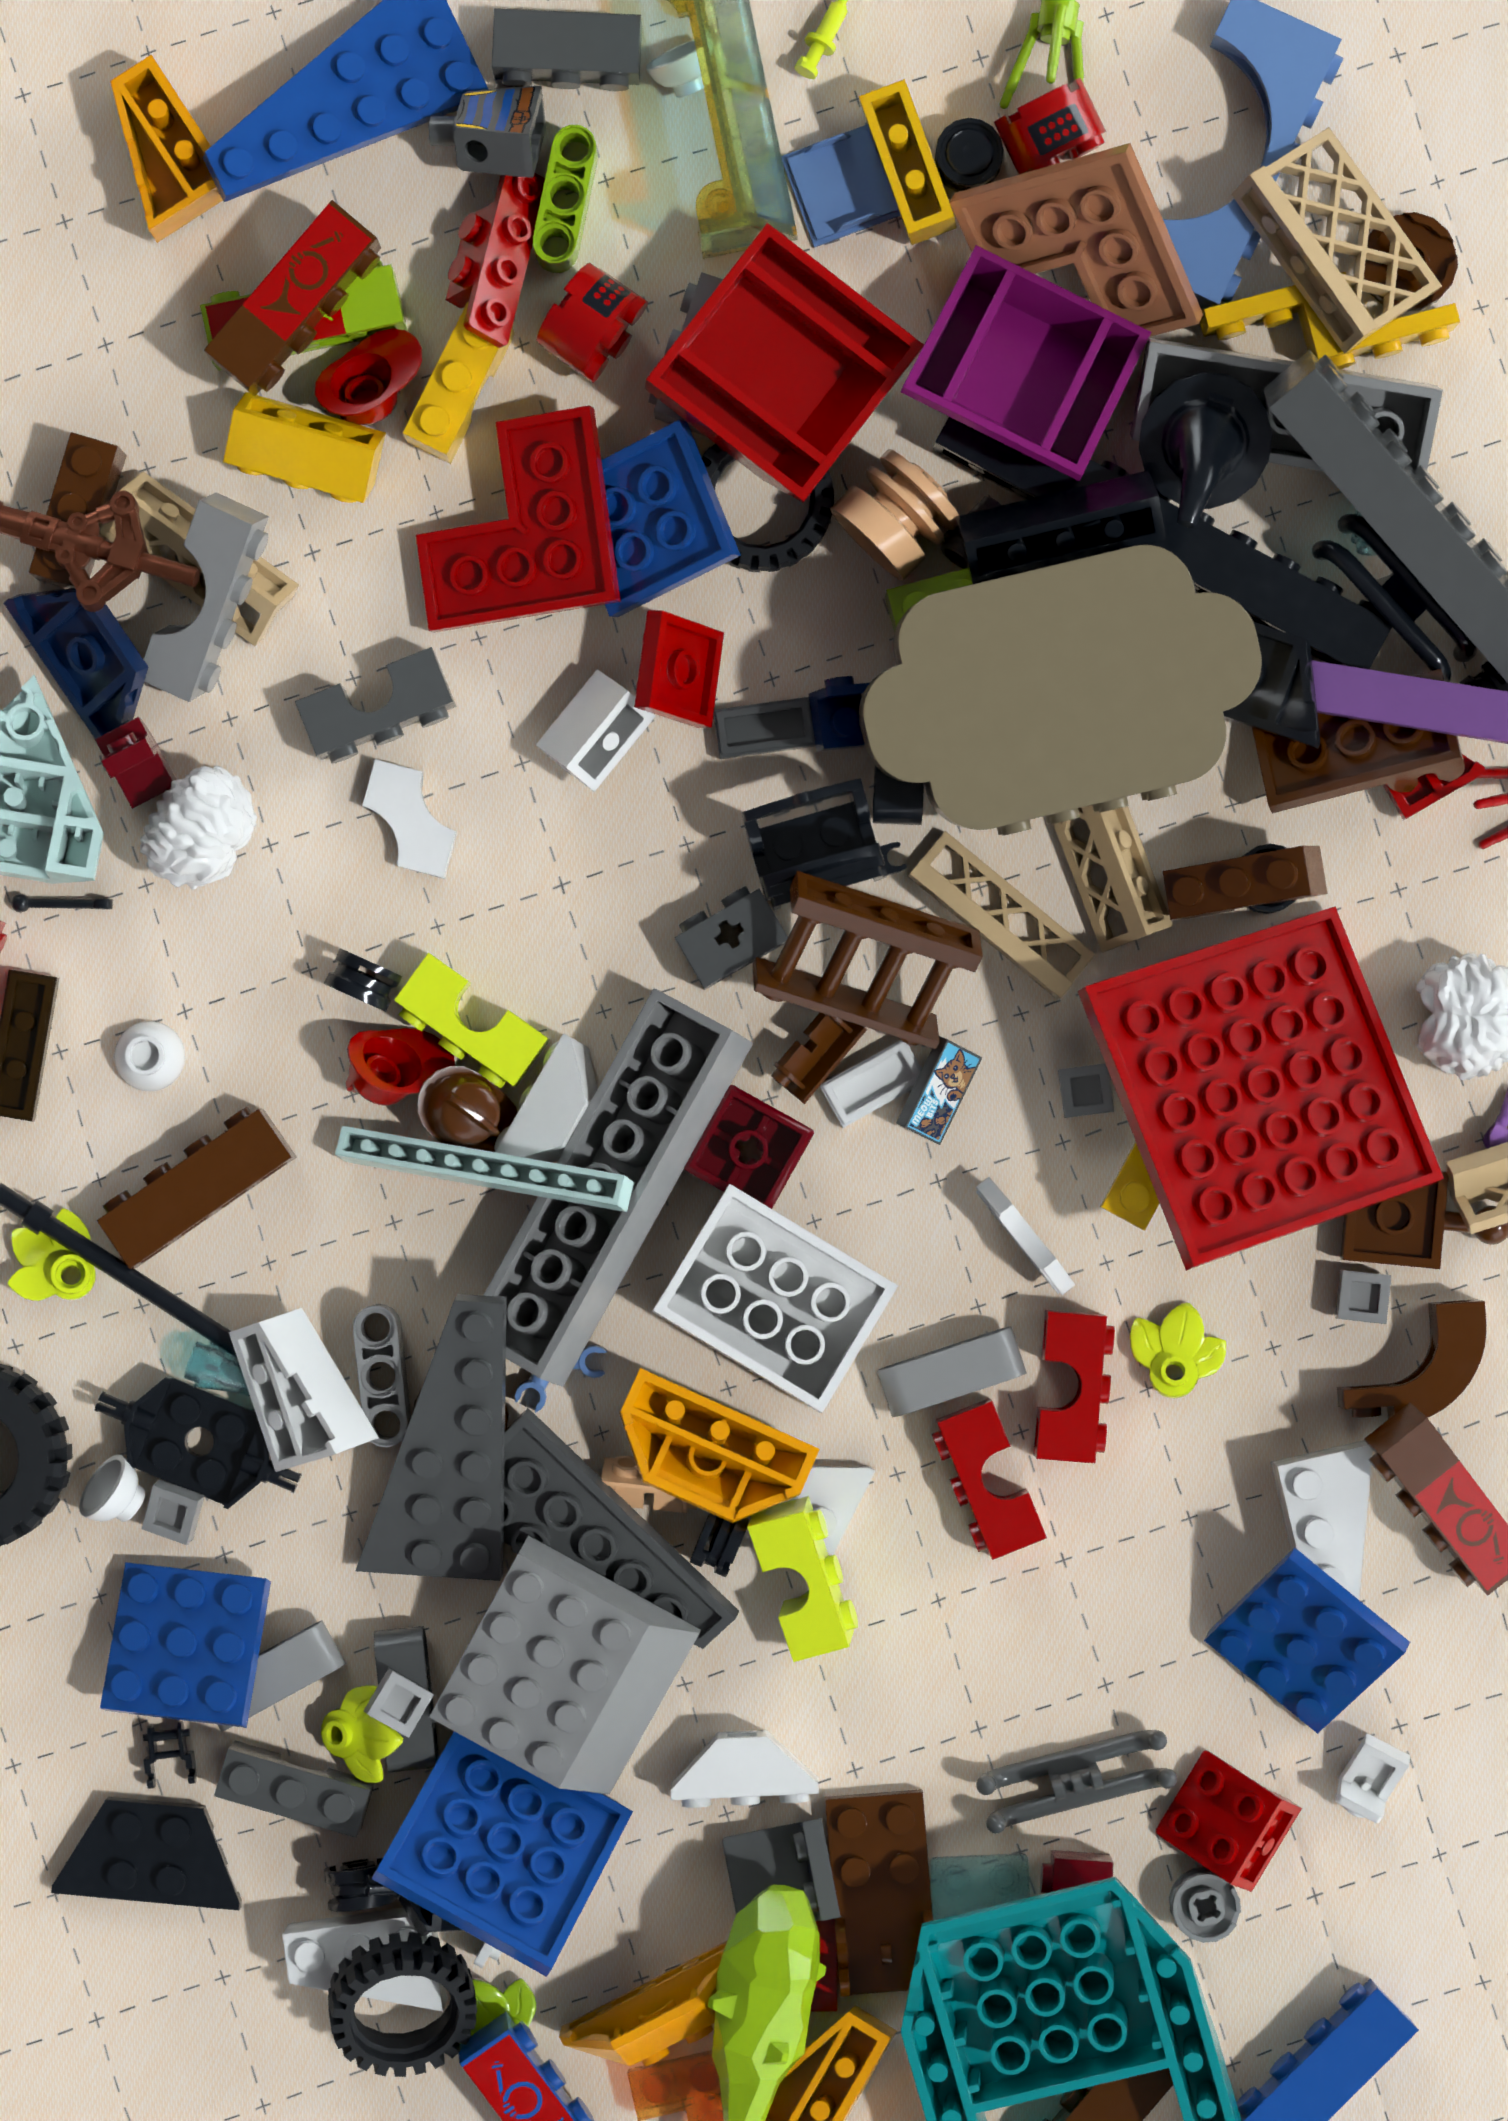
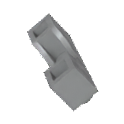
M217 492L199 500L184 546L195 557L203 572L206 587L204 604L198 617L191 624L168 625L152 634L143 659L149 667L144 682L187 702H191L202 694L212 691L221 672V667L216 665L221 649L228 647L236 631L237 623L232 621L237 604L241 605L245 601L252 586L253 580L251 577H248L253 560L260 558L267 545L268 533L264 532L269 516Z

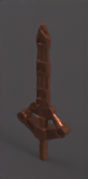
M128 491L116 492L111 497L109 503L96 507V511L85 515L79 512L71 514L67 522L35 511L26 512L7 507L0 501V533L18 539L20 543L46 551H54L59 565L70 574L69 580L76 589L78 601L89 612L101 610L108 600L134 580L139 579L141 572L190 587H196L199 581V568L148 553L139 517V505L135 497ZM115 520L116 537L114 542L106 541L105 538L100 537L99 523L104 525ZM91 559L106 561V564L92 578L83 569Z

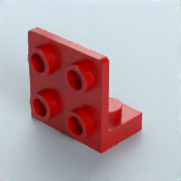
M1205 1750L1200 1755L1156 1828V1834L1229 1884L1252 1892L1302 1808L1288 1798L1269 1791L1212 1752Z

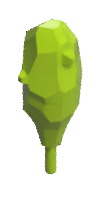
M787 1885L769 1886L736 1914L717 1971L716 1993L708 2001V2007L715 2010L712 2058L719 2076L724 2121H765L778 2086L788 2071L805 2054L816 1982L825 1976L826 1966L820 1963V1934L809 1900L803 1890Z

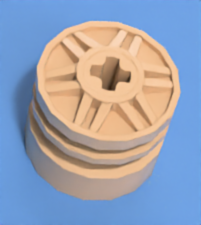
M888 449L880 457V461L891 478L876 467L871 466L866 471L867 477L877 493L871 496L864 490L852 486L830 510L848 535L875 562L898 580L904 581L925 559V554L915 537L920 534L927 540L940 544L944 540V535L933 519L948 530H954L958 526L956 516L960 515L948 501L945 491L925 470L917 464L909 462L896 451Z

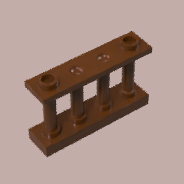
M797 871L790 884L791 913L797 914L798 918L776 963L759 957L755 958L753 962L754 991L761 993L772 1001H786L896 1036L901 1041L910 1045L921 1044L936 1049L940 1042L937 1015L931 1013L953 969L963 968L976 972L983 958L979 930ZM824 923L843 929L844 932L822 977L795 969L816 924ZM870 938L890 946L868 991L865 992L840 984L861 940ZM916 953L935 959V962L912 1007L887 999L886 996L907 954Z

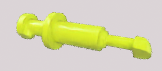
M848 0L831 2L816 32H808L805 36L804 41L810 48L806 56H801L794 66L795 71L801 76L808 79H816L818 75L816 66L822 55L831 56L834 54L836 46L832 41L848 13L846 9Z

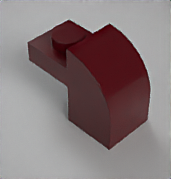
M140 717L95 739L104 756L101 760L110 779L116 778L132 809L170 790L171 782L177 780L154 737Z

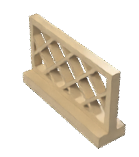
M1330 127L1267 167L1262 166L1251 173L1231 194L1344 354L1442 287ZM1323 146L1334 162L1333 174L1310 168L1312 151ZM1301 159V165L1294 164ZM1282 172L1299 177L1297 197L1283 193L1273 179V176ZM1309 180L1331 185L1329 205L1307 199ZM1341 188L1353 191L1362 201L1361 213L1339 208ZM1305 211L1327 217L1325 236L1313 234L1304 222ZM1337 220L1359 225L1357 245L1335 239ZM1369 228L1385 233L1390 241L1389 253L1367 248ZM1334 251L1356 257L1354 277L1339 272L1332 262ZM1366 260L1388 265L1385 285L1364 280ZM1397 269L1411 271L1422 288L1415 293L1395 288ZM1362 291L1384 297L1382 314L1374 320L1361 303ZM1394 299L1401 301L1393 307Z

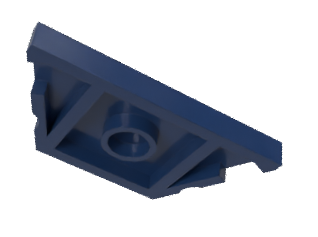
M75 588L19 594L7 599L3 603L95 739L133 720L149 667L106 603L101 610L89 612L78 601Z

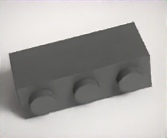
M494 8L492 49L494 78L503 79V84L511 87L531 86L532 81H551V86L559 89L580 88V83H599L600 88L603 90L626 91L629 89V85H640L641 15Z

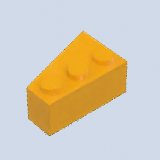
M150 55L112 79L110 83L133 164V172L141 195L148 230L158 243L223 200L203 160L205 151L211 145L153 56Z
M855 2005L806 2048L805 2054L788 2071L778 2086L765 2121H846L897 2030Z

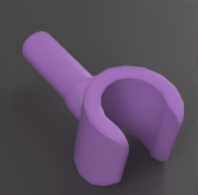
M1508 1089L1496 1121L1483 1137V1144L1487 1149L1508 1142V1129L1506 1128L1508 1125Z

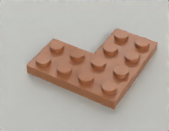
M1131 143L954 193L949 202L971 252L975 245L1034 274L1074 263L1092 303L1150 331V337L1197 325L1203 316Z

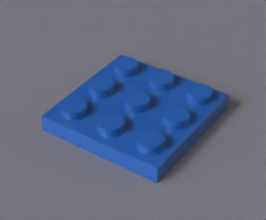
M677 420L601 460L621 602L605 604L609 617L618 618L741 556L687 421Z
M1295 1547L1209 1630L1204 1639L1207 1644L1317 1734L1404 1655L1410 1644V1641Z
M125 1562L100 1708L111 1712L247 1728L271 1581L259 1577Z

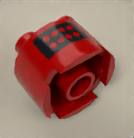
M1081 78L1075 79L1069 87L1066 83L1017 108L1018 112L1008 116L1011 121L1010 124L1005 115L994 121L1018 174L1060 163L1058 157L1069 152L1072 159L1079 158L1105 143L1102 134L1106 130Z
M587 263L565 286L564 290L568 293L559 306L554 303L539 329L536 341L547 352L594 383L607 366L609 361L607 357L610 355L615 359L619 358L628 346L632 335L626 329L629 324L633 326L639 320L648 305V301L602 269Z

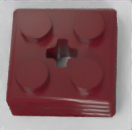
M730 1085L684 1169L723 1192L731 1184L772 1209L813 1137L814 1131L735 1085ZM751 1136L757 1137L760 1140L757 1148L763 1152L760 1160L751 1158L747 1164L740 1162L738 1158L741 1152L735 1148L736 1142L739 1139L747 1142Z

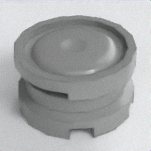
M1193 1868L1182 1874L1172 1886L1169 1896L1170 1912L1179 1929L1190 1939L1202 1943L1217 1942L1228 1936L1237 1926L1236 1923L1241 1913L1240 1898L1233 1885L1209 1869Z

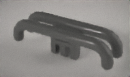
M1159 1730L1138 1731L1006 1765L982 1774L976 1783V1788L982 1795H990L1001 1787L1049 1775L1054 1793L1009 1805L992 1812L986 1821L988 1830L996 1834L1002 1832L1006 1827L1152 1788L1162 1787L1170 1789L1174 1787L1177 1783V1776L1173 1770L1168 1768L1147 1769L1103 1781L1100 1769L1096 1763L1143 1750H1162L1167 1744V1737Z

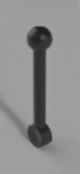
M20 893L12 898L11 906L19 913L27 911L28 908L113 909V899L28 898L27 895Z

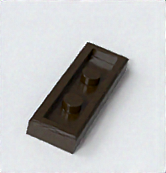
M9 969L0 1018V1116L35 1122L60 978Z

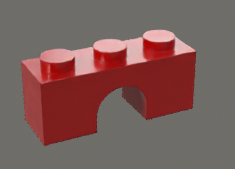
M1045 1310L1041 1358L1044 1361L1063 1362L1070 1365L1077 1375L1078 1389L1074 1398L1062 1407H1037L1033 1453L1036 1459L1095 1464L1096 1452H1105L1107 1424L1099 1423L1100 1403H1109L1111 1375L1103 1374L1104 1355L1113 1354L1115 1327L1106 1325L1107 1316L1103 1314Z
M988 1398L936 1419L939 1431L931 1435L941 1460L944 1461L951 1458L958 1476L949 1480L960 1507L968 1503L971 1507L976 1522L968 1524V1528L978 1552L987 1549L991 1559L994 1560L1047 1539L1027 1489L1011 1495L1001 1496L991 1493L983 1485L981 1474L986 1460L992 1454L1011 1447L993 1401Z

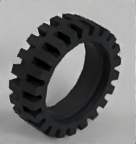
M714 444L712 447L709 446L702 456L714 490L724 469L736 460L717 444ZM829 470L810 493L808 514L795 533L782 542L767 546L746 544L734 537L741 556L728 563L738 569L743 568L749 570V572L760 573V571L773 572L787 566L791 567L805 556L807 557L821 542L831 521L832 513L830 508L834 505V489Z
M409 1932L408 1940L401 1942L400 1933L389 1934V1943L383 1945L381 1939L376 1937L369 1940L368 1952L359 1945L352 1950V1961L344 1958L338 1965L339 1973L334 1972L330 1980L331 1988H328V2010L334 2041L338 2049L342 2048L343 2055L350 2062L356 2058L357 2067L365 2071L373 2064L375 2074L386 2076L389 2067L394 2069L395 2077H406V2067H413L415 2075L426 2073L425 2063L430 2061L436 2069L445 2064L444 2053L453 2059L460 2052V2043L466 2045L471 2038L470 2029H475L477 2005L470 1968H467L466 1961L461 1954L456 1955L455 1948L450 1944L446 1943L441 1947L439 1938L429 1935L423 1944L420 1933ZM401 1975L423 1976L442 1984L449 1991L450 2003L441 2017L424 2028L407 2033H382L363 2025L354 2013L355 2004L365 1991L380 1981Z

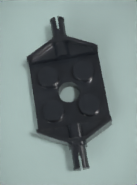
M171 1376L165 1377L136 1402L132 1400L128 1403L103 1391L98 1399L101 1402L95 1406L96 1412H101L120 1420L121 1424L124 1425L127 1462L132 1468L205 1495L204 1497L223 1504V1508L229 1509L261 1482L265 1484L269 1482L294 1493L298 1486L297 1483L301 1479L302 1473H297L290 1469L275 1472L255 1411ZM202 1427L211 1432L214 1438V1445L208 1454L199 1455L189 1448L187 1438L192 1429Z

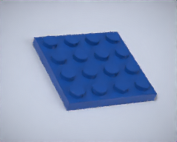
M454 1731L375 1871L372 1880L547 1977L633 1811L601 1793L559 1789Z

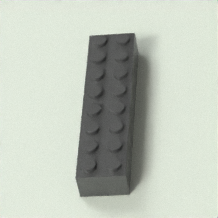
M1309 349L1264 388L1269 410L1508 683V578L1505 576L1507 570L1501 563L1503 561L1502 558L1485 538L1478 543L1473 539L1476 534L1470 527V521L1453 501L1447 506L1441 502L1444 497L1438 490L1440 487L1422 465L1415 470L1409 465L1412 460L1407 455L1408 450L1390 428L1382 434L1377 428L1380 423L1375 418L1376 412L1359 392L1350 397L1345 391L1348 386L1343 381L1344 375L1326 354L1318 360Z

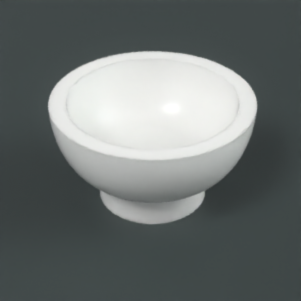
M701 37L672 48L652 60L646 66V69L658 84L664 87H672L678 98L695 93L712 81L708 73L714 57L710 37Z
M155 1021L140 1022L128 1028L119 1038L114 1053L115 1065L119 1075L130 1086L142 1091H158L171 1085L181 1074L185 1063V1050L180 1037L169 1026Z
M118 1454L110 1457L93 1474L80 1500L79 1510L82 1516L100 1522L109 1521L114 1518L126 1522L137 1513L143 1503L145 1489L138 1485L135 1468L131 1467L124 1456Z

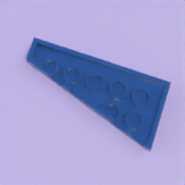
M382 0L207 149L203 160L223 202H227L429 122L431 116H445L458 111L462 94L468 91L489 89L447 0Z

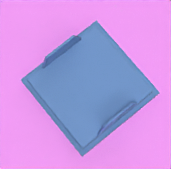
M868 124L780 157L814 248L901 216Z

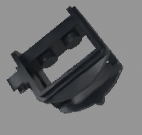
M861 778L802 792L742 812L746 835L766 901H771L774 911L781 909L782 904L791 902L790 884L797 871L848 886L869 879H873L876 882L907 868L906 864L893 866L887 859L888 852L894 848H899L900 842H893L882 846L876 843L870 822L871 814ZM849 794L850 803L763 828L758 826L757 819Z

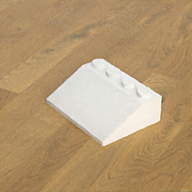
M729 1184L652 1312L817 1412L823 1413L898 1285Z

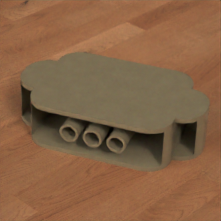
M1137 545L935 593L920 600L904 613L897 624L893 638L896 666L877 675L865 689L859 705V723L866 751L871 761L881 772L898 781L924 783L931 805L948 822L959 827L975 830L997 828L998 835L1002 834L1004 836L1032 829L1030 819L1045 816L1046 823L1054 824L1079 818L1078 808L1093 805L1094 812H1105L1129 806L1127 796L1141 793L1142 800L1148 801L1176 795L1175 785L1195 780L1206 774L1217 763L1225 746L1226 724L1223 711L1234 708L1242 703L1254 690L1261 673V651L1254 623L1247 611L1238 602L1218 593H1196L1190 572L1176 555L1158 546Z

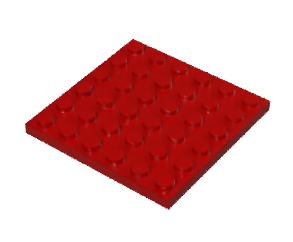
M1336 906L1087 985L1077 991L1186 1271L1444 1179Z

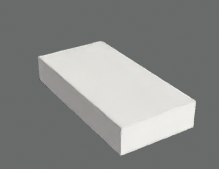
M900 1040L820 1085V1088L841 1126L844 1128L912 1090L922 1068L909 1045Z

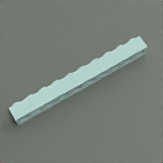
M342 1126L335 1152L337 1157L348 1163L623 1212L628 1210L634 1185L632 1180L621 1174Z

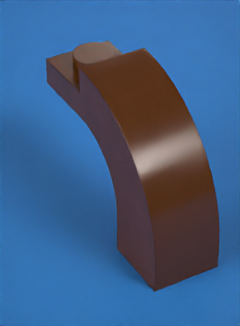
M1472 1299L1428 1303L1430 1345L1421 1365L1411 1375L1397 1382L1337 1387L1338 1407L1345 1410L1351 1409L1352 1417L1354 1418L1381 1416V1407H1387L1388 1419L1409 1402L1427 1418L1446 1408L1466 1389L1481 1362L1486 1342L1485 1301Z

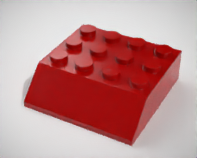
M767 222L646 378L645 389L760 479L803 503L922 350L924 344Z

